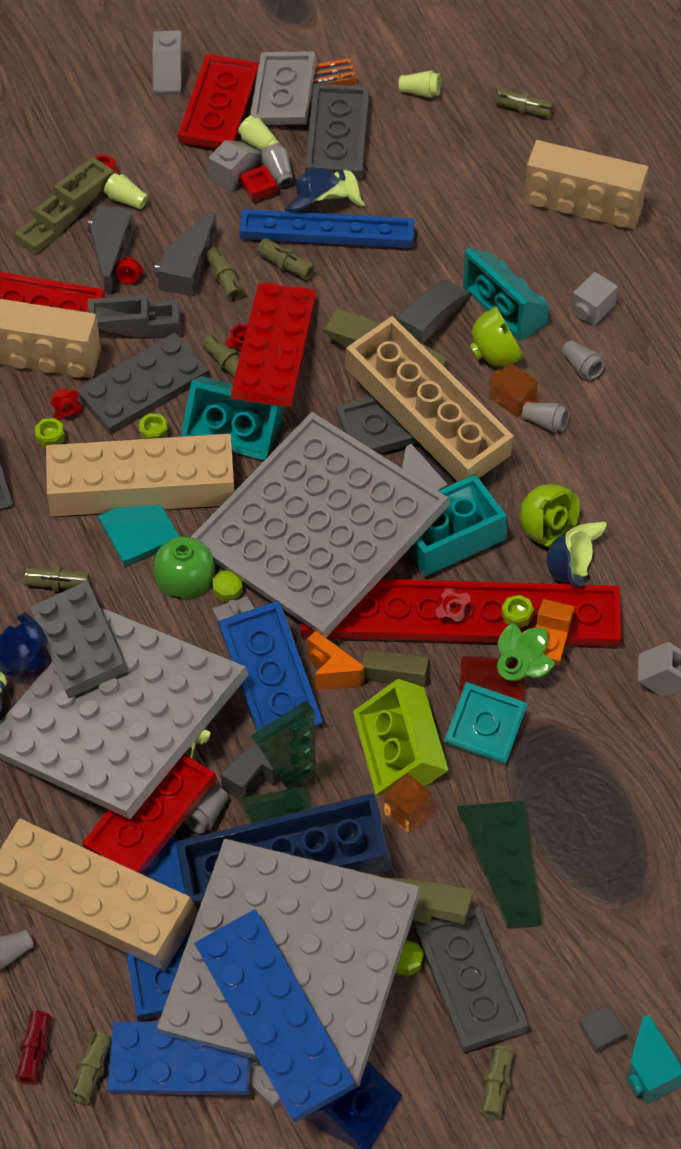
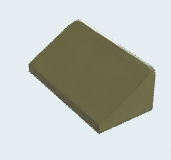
M365 649L362 665L365 666V680L392 683L396 679H400L424 687L429 657Z

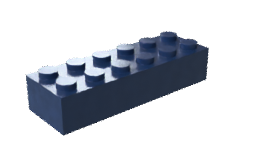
M374 793L177 841L186 895L191 897L198 911L224 839L371 875L393 870L380 809Z

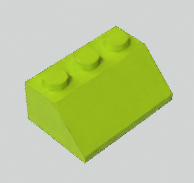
M396 679L353 711L376 795L382 796L425 787L448 771L424 687Z

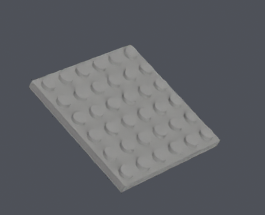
M311 412L191 537L200 540L210 549L216 564L232 572L241 581L270 601H280L282 609L326 638L447 509L450 501L441 492Z
M100 607L128 671L68 698L55 666L51 662L0 721V759L131 819L249 674L246 667Z
M224 839L158 1023V1032L258 1060L194 944L196 941L256 909L356 1086H359L421 894L420 886Z

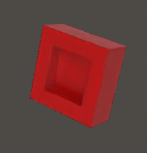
M266 165L240 174V183L251 201L278 192L277 183Z

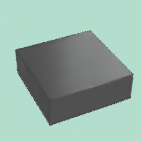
M610 1005L579 1019L578 1025L595 1053L626 1039L627 1033Z

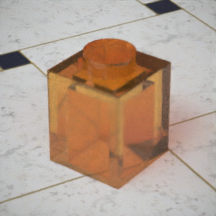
M511 363L502 370H497L490 379L489 399L517 418L522 414L525 402L533 403L537 398L538 381Z
M406 773L385 794L384 813L410 833L431 812L432 792Z

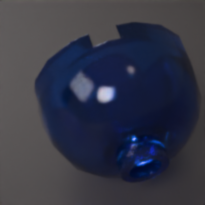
M26 612L16 618L21 622L16 628L9 625L0 635V672L4 675L12 677L21 676L28 670L34 673L46 660L42 655L47 641L44 629Z

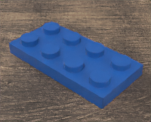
M280 601L217 622L230 660L245 666L249 674L240 685L259 741L286 726L304 720L309 721L311 727L323 723Z
M113 1022L107 1088L110 1094L249 1095L250 1057L160 1034L157 1030L159 1022Z

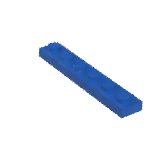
M242 209L239 234L240 239L263 240L267 238L272 241L413 248L415 218Z

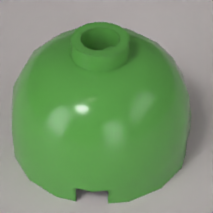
M179 536L170 539L159 548L154 557L153 577L157 588L165 596L171 598V595L181 597V600H191L202 596L210 590L212 579L216 574V567L210 549L203 542L192 537Z

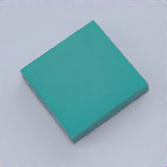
M162 505L119 507L98 515V521L124 567L155 555L163 544L170 539L179 537Z
M466 682L444 739V744L506 765L526 711L527 703Z

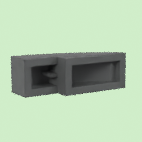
M446 279L421 294L397 318V321L418 342L424 344L433 332L439 334L468 300L471 292Z
M147 295L88 299V313L96 314L99 330L146 338H166L175 332L181 337V311L178 300L149 302Z
M304 720L286 726L250 746L221 773L222 789L244 803L262 780L274 786L311 741V723Z

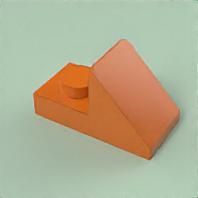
M543 599L537 615L536 628L547 629L548 643L544 655L550 657L555 662V665L560 666L574 606Z
M316 631L307 639L308 657L313 664L320 667L315 673L316 690L361 687L365 683L364 665Z

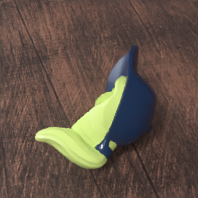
M310 167L307 172L297 178V197L284 210L287 212L297 211L305 208L315 200L319 201L324 198L339 199L347 197L353 204L360 207L365 206V203L360 197L357 180L350 171L343 170L332 173L324 168Z
M607 523L581 524L556 538L547 552L546 564L549 573L559 581L571 582L576 587H583L585 585L584 576L588 575L587 568L593 554L591 540L597 539L602 535Z

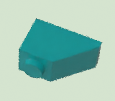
M649 1014L642 1018L627 1076V1083L635 1096L640 1095L645 1104L681 1087V1065Z

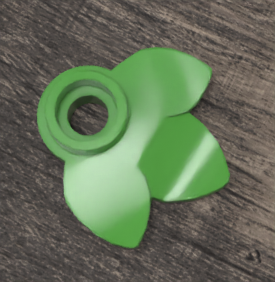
M514 623L504 629L498 642L501 656L497 663V669L505 680L515 682L523 679L525 676L540 678L554 667L555 662L547 655H544L548 643L547 629L532 628L522 633ZM517 660L518 665L513 669H509V662Z

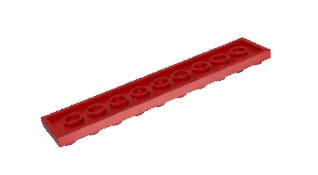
M380 579L326 638L498 643L502 632L509 626L505 624L502 617V606L508 597L520 595L529 599L534 609L533 618L528 626L519 628L522 633L528 629L536 628L537 615L542 601L545 599L574 606L565 645L620 646V586L584 585L583 587H576L573 584ZM451 588L459 593L467 592L469 594L470 602L465 606V616L461 621L455 622L452 618L446 616L439 618L435 614V608L438 606L437 599L442 590ZM454 602L450 604V607L455 606ZM301 622V637H310L315 631Z

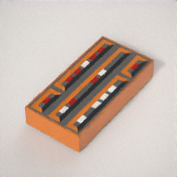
M351 58L316 64L313 87L314 84H357V76Z

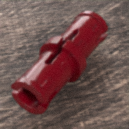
M32 1011L29 1014L25 1039L21 1040L19 1046L22 1054L15 1079L20 1083L34 1085L38 1082L42 1056H45L48 1050L46 1038L52 1016L46 1012Z

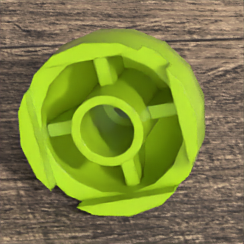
M496 306L486 311L476 320L472 329V336L475 342L470 344L478 360L484 357L492 366L506 367L525 357Z
M552 483L537 486L530 491L522 501L520 510L521 526L527 536L535 542L550 547L556 538L568 531L570 525L576 526L580 512L578 496L573 494L572 490Z

